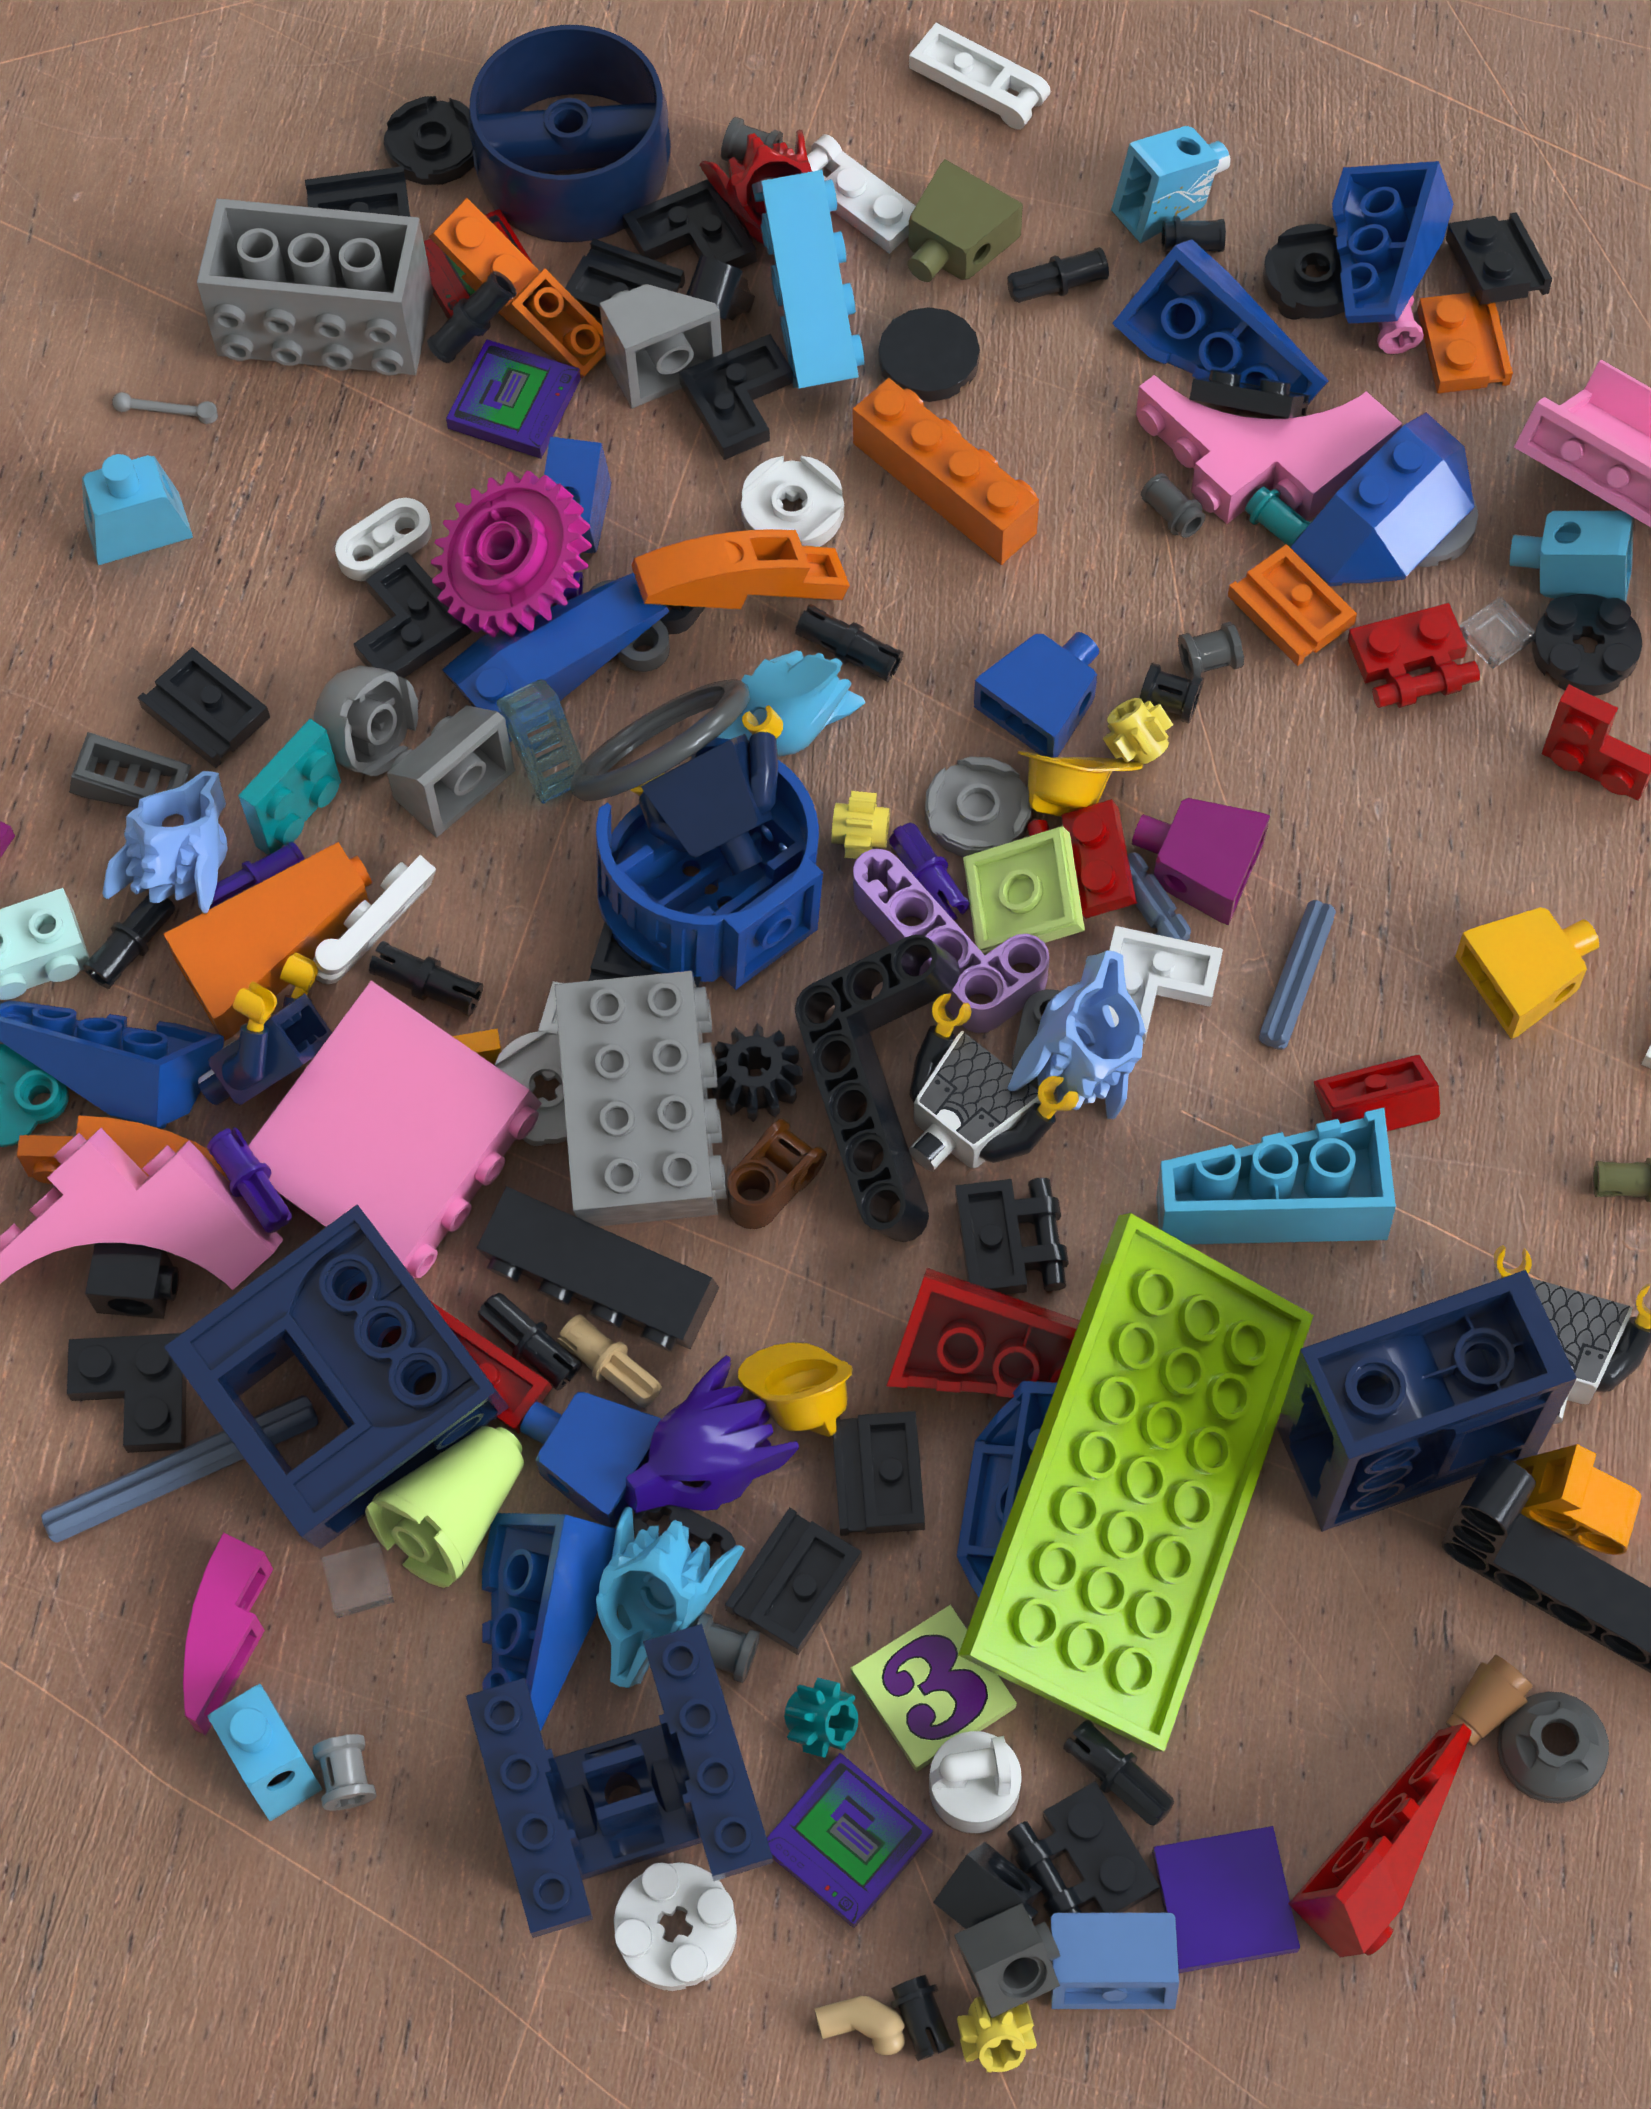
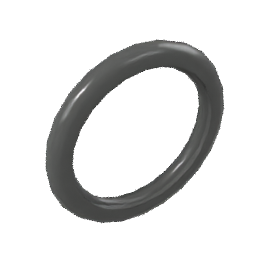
M737 679L713 682L684 693L643 715L608 739L579 766L571 778L572 794L584 802L605 799L638 787L677 766L717 738L739 717L750 701L748 685ZM713 708L698 722L668 743L625 766L607 772L623 757L653 736L692 715Z

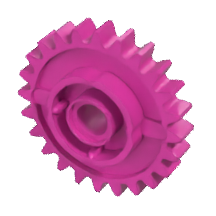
M510 471L507 472L503 485L499 484L492 477L488 478L487 491L482 494L475 488H472L470 490L472 502L468 506L459 502L455 504L459 517L456 520L443 521V525L449 530V535L436 539L434 543L444 552L442 555L431 560V564L441 571L432 579V583L442 590L437 598L449 608L448 613L474 632L478 633L482 629L491 637H496L500 629L510 637H513L519 623L527 630L533 631L537 615H541L550 621L552 619L550 607L553 603L562 606L568 604L563 594L566 588L580 587L578 581L573 578V574L575 571L588 568V564L579 555L592 548V544L582 536L591 528L590 524L581 517L584 508L573 499L574 496L560 483L556 484L545 474L539 479L531 471H526L522 479H519Z

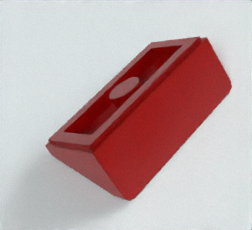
M1420 1055L1313 1081L1325 1121L1338 1119L1341 1124L1364 1118V1113L1367 1111L1384 1108L1387 1131L1434 1120L1440 1116L1439 1085Z

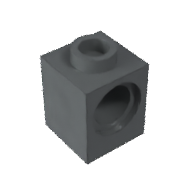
M1022 1903L954 1935L970 1977L991 2018L1060 1986L1051 1963L1052 1960L1060 1957L1055 1940L1045 1922L1034 1926Z

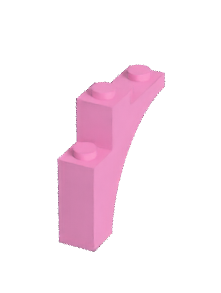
M1155 375L1139 386L1136 416L1144 430L1152 436L1157 435L1173 449L1176 458L1182 465L1194 469L1191 492L1195 500L1201 503L1205 511L1209 513L1214 512L1226 524L1244 512L1249 500L1264 486L1269 490L1277 489L1280 492L1279 498L1306 521H1310L1320 513L1335 493L1403 425L1367 391L1344 405L1325 412L1303 417L1262 419L1229 414L1201 405L1173 390Z
M100 1128L88 1140L78 1133L54 1155L61 1165L47 1177L54 1187L29 1209L36 1218L22 1231L14 1223L0 1235V1284L14 1272L29 1263L56 1251L94 1243H127L144 1245L183 1257L208 1270L225 1282L231 1290H234L274 1254L283 1238L277 1231L268 1233L264 1230L244 1198L235 1197L229 1191L230 1182L190 1140L176 1153L168 1145L163 1148L142 1168L149 1175L148 1177L113 1139Z

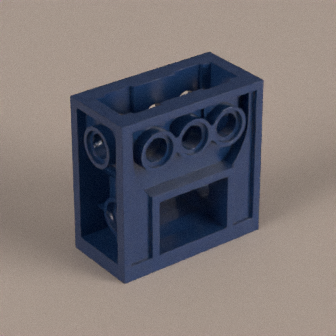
M358 1204L164 1346L299 1535L319 1549H322L366 1515V1507L373 1501L376 1494L477 1429L487 1425L509 1408ZM367 1284L365 1292L359 1298L348 1301L350 1292L355 1287ZM401 1330L400 1338L394 1345L382 1348L383 1339L389 1332ZM295 1355L348 1429L292 1470L239 1396ZM436 1375V1382L429 1392L415 1395L417 1384L422 1378Z
M1523 1270L1301 1348L1276 1427L1319 1527L1323 1532L1474 1478L1490 1456H1499L1510 1461H1516L1537 1455L1577 1377L1527 1271Z

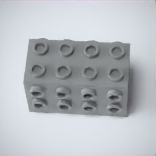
M216 199L197 286L217 356H224L237 361L248 359L275 361L288 366L297 364L326 366L339 371L357 369L377 371L384 375L417 374L433 297V287L420 219L418 217Z
M692 971L554 984L572 1204L577 1218L600 1227L718 1215L717 1199L727 1198L725 1166L722 1165L721 1155H713L712 1144L722 1143V1128L716 1098L708 1099L707 1088L717 1087V1073L711 1042L703 1043L702 1033L712 1032L710 1001L707 999L706 987L696 988Z

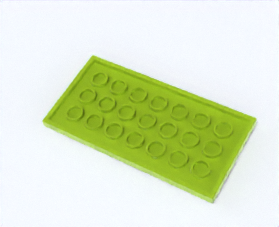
M1134 1214L1118 1215L958 1656L1151 1751L1165 1752L1276 1428L1300 1349L1304 1346L1314 1315Z

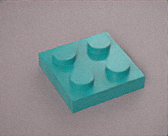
M309 719L238 795L255 846L267 855L282 848L283 845L286 846L291 841L294 842L302 832L304 822L318 807H325L333 800L341 783L327 730L312 719Z

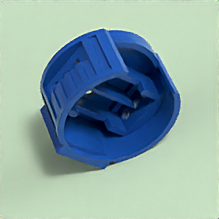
M715 738L697 753L693 754L691 760L730 739ZM778 760L776 803L771 809L772 819L748 831L763 861L734 876L719 847L693 858L688 852H679L650 834L640 804L624 816L612 834L611 805L607 802L599 808L596 823L598 905L604 922L606 921L613 933V938L630 956L640 963L643 960L652 965V970L662 974L692 971L693 977H701L702 982H713L722 976L737 990L818 930L823 871L816 865L819 824L813 801L803 783L792 770ZM688 866H694L700 872L695 876H687L683 873V869ZM709 884L715 885L718 889L713 894H705V887ZM727 901L725 905H723L721 908H718V905L720 903Z

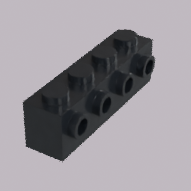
M507 1186L477 1246V1249L490 1260L487 1269L497 1275L517 1283L521 1275L527 1276L541 1283L537 1290L538 1292L565 1305H569L572 1297L592 1306L589 1315L616 1328H620L624 1320L643 1328L640 1336L642 1339L667 1351H672L675 1343L691 1350L719 1290V1286L714 1279L704 1273Z

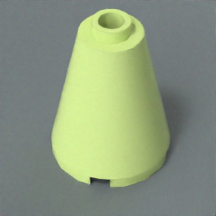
M482 1426L376 1494L365 1510L369 1526L387 1551L396 1543L409 1556L402 1565L411 1573L430 1584L442 1588L449 1587L464 1574L523 1469L524 1459L521 1455L523 1450L521 1443L505 1428L497 1427L494 1429L489 1426Z

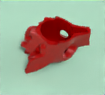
M800 129L796 131L795 153L792 148L787 147L785 142L773 144V149H771L755 133L747 135V149L743 162L740 163L735 157L728 161L730 179L714 162L702 161L699 165L719 195L729 204L748 234L763 245L760 226L762 224V214L766 213L764 201L755 202L752 184L763 180L812 172L806 153L803 131Z

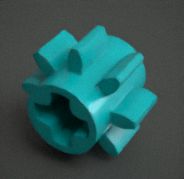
M819 1677L814 1684V1688L799 1684L797 1692L789 1698L785 1707L784 1719L787 1728L790 1730L787 1736L788 1740L802 1744L803 1752L823 1758L826 1757L829 1746L844 1750L846 1744L855 1735L858 1727V1712L853 1704L856 1699L855 1695L840 1691V1683Z

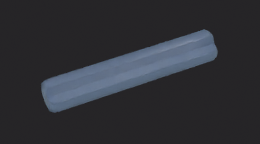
M1312 900L1307 904L1260 1030L1259 1041L1265 1046H1271L1277 1050L1285 1049L1288 1046L1334 921L1336 911L1330 904L1322 903L1318 900Z

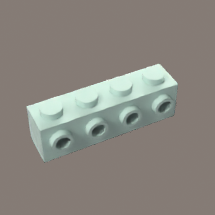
M64 888L0 909V1000L19 997L27 989L49 981L61 982L69 980L76 976L79 971L84 970L83 965L90 957L74 910Z

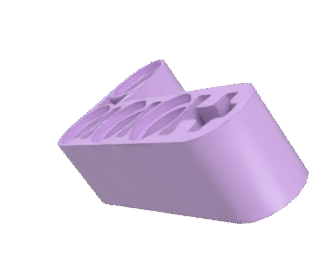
M871 849L862 853L856 859L853 867L854 902L890 945L911 935H924L958 960L959 978L954 988L947 993L951 994V997L946 1004V1009L956 1019L962 1004H970L972 1013L969 1020L962 1025L964 1028L975 1033L989 1032L1022 1010L1031 995L1045 990L1048 979L1049 951L1045 943L1038 937L1030 934H1017L984 955L894 854L883 849ZM914 916L924 922L917 926H907L902 924L900 920ZM932 958L923 963L919 975L928 970ZM1017 963H1027L1036 969L1030 973H1020L1011 967ZM974 994H985L990 996L993 1001L979 1005L971 1002L968 998Z

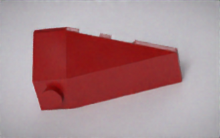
M1464 1723L1438 1730L1288 1903L1339 1957L1361 1955L1364 1953L1369 1956L1379 1950L1392 1935L1393 1929L1389 1924L1404 1906L1472 1734V1731Z

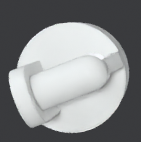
M969 1731L953 1736L938 1749L930 1768L929 1793L936 1813L945 1823L962 1832L984 1833L1001 1826L1014 1812L1021 1787V1768L1015 1753L1005 1742L1004 1736L997 1737L986 1732Z

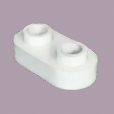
M395 499L346 530L337 540L335 547L338 564L343 574L356 581H365L406 552L412 555L424 547L432 534V526L427 508L415 499ZM404 528L414 529L408 534L399 533ZM362 556L372 557L365 561H357Z

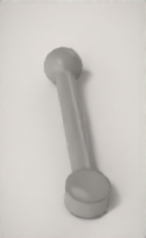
M125 392L117 393L112 399L113 407L119 412H126L132 408L197 416L199 421L204 424H211L218 418L215 404L209 401L202 402L198 406L134 399Z

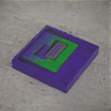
M486 339L446 417L447 427L450 430L542 459L549 445L550 437H553L581 380L580 369Z
M839 1753L770 1833L767 1840L773 1859L850 1926L855 1928L932 1837L933 1830L843 1754Z

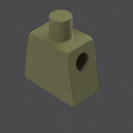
M944 159L909 219L908 246L914 252L907 263L909 270L916 278L924 282H930L941 269L961 280L970 279L1021 236L1023 203Z

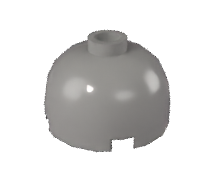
M357 666L337 673L325 685L317 699L314 721L327 730L336 763L354 772L378 776L389 771L396 758L408 750L409 747L399 745L404 740L407 729L416 730L418 723V699L412 684L407 679L399 677L394 672L386 669Z

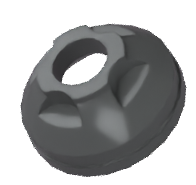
M1548 1691L1527 1697L1528 1703L1501 1724L1497 1737V1754L1507 1778L1519 1791L1530 1798L1544 1803L1560 1804L1571 1802L1586 1795L1598 1784L1605 1772L1609 1758V1740L1599 1716L1588 1704L1577 1697L1562 1692ZM1550 1723L1565 1724L1575 1735V1751L1565 1756H1557L1550 1753L1543 1745L1541 1739L1542 1729Z

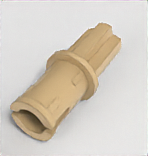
M580 1314L569 1320L560 1332L561 1337L558 1338L557 1342L592 1370V1377L596 1381L602 1382L607 1379L641 1408L648 1407L659 1395L662 1389L661 1384L627 1356L628 1348L623 1342L615 1343L610 1338H607Z

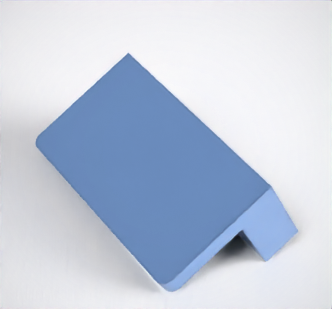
M1054 1913L1051 1916V1934L1060 1953L1059 1958L1052 1960V1966L1060 1986L1051 1990V2009L1176 2008L1179 1971L1174 1914Z

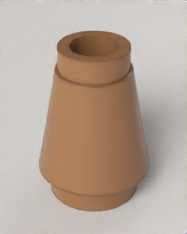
M1494 1655L1488 1664L1480 1662L1452 1711V1715L1445 1723L1448 1727L1464 1723L1472 1731L1468 1744L1474 1747L1480 1739H1483L1528 1703L1525 1696L1533 1686L1510 1663L1500 1656Z

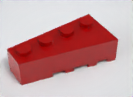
M926 1268L886 1386L936 1389V1391L954 1393L965 1391L996 1394L998 1397L1013 1398V1392L1022 1381L1058 1382L1080 1320Z

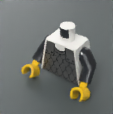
M951 994L939 996L932 1007L933 1017L938 1024L937 1026H930L914 1062L909 1095L914 1103V1122L924 1133L909 1148L910 1154L922 1167L929 1171H934L950 1153L970 1168H977L985 1161L996 1163L1030 1153L1056 1122L1054 1115L1056 1111L1065 1112L1076 1107L1079 1101L1078 1093L1069 1091L1057 1103L1054 1098V1092L1057 1086L1062 1084L1064 1080L1063 1077L1058 1076L1044 1079L1038 1090L1028 1083L1018 1091H1009L1007 1088L1014 1071L965 1032L961 1031L956 1038L952 1033L954 1026L963 1025L971 1017L972 1010L970 1004L963 1003L957 1018L951 1020L945 1013V1007L950 1000Z
M1502 1245L1496 1249L1494 1264L1501 1274L1500 1279L1526 1270L1527 1273L1530 1272L1532 1260L1525 1248L1522 1252V1263L1515 1269L1503 1267L1505 1246ZM1530 1278L1577 1377L1553 1424L1562 1422L1567 1400L1579 1404H1589L1596 1391H1612L1640 1366L1651 1343V1310L1643 1302V1297L1647 1294L1651 1284L1643 1286L1638 1292L1636 1306L1639 1313L1637 1317H1630L1633 1309L1631 1306Z

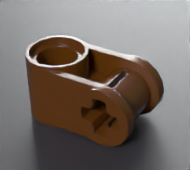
M778 1119L763 1133L754 1148L732 1169L728 1176L727 1190L730 1217L736 1224L746 1229H759L771 1223L789 1201L811 1183L826 1160L827 1152L821 1147H810L789 1131L790 1124L784 1119ZM748 1189H759L766 1196L760 1200L751 1201L742 1198L740 1194Z

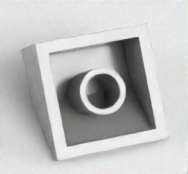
M649 284L630 291L618 292L610 299L600 302L606 362L631 408L681 389L679 381L680 371L722 354L720 311L713 302Z
M466 705L454 716H447L439 721L432 730L431 735L414 750L409 749L400 754L387 772L393 798L436 838L515 771L505 718L497 711Z

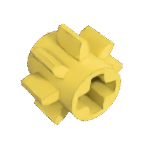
M1133 698L1118 705L1107 718L1108 728L1111 732L1103 737V740L1116 759L1122 757L1126 763L1133 760L1147 764L1163 754L1169 745L1167 740L1169 736L1165 730L1173 726V723L1161 704L1153 706L1151 701L1143 703L1140 698Z
M851 791L849 804L835 803L831 841L835 844H844V858L857 859L862 853L873 849V847L886 849L890 808L877 807V793Z
M976 1997L969 2007L968 2015L957 2017L961 2035L960 2043L966 2062L979 2058L987 2072H1005L1020 2066L1025 2057L1026 2049H1034L1037 2046L1032 2029L1034 2023L1027 2003H1023L991 2018L981 1997Z

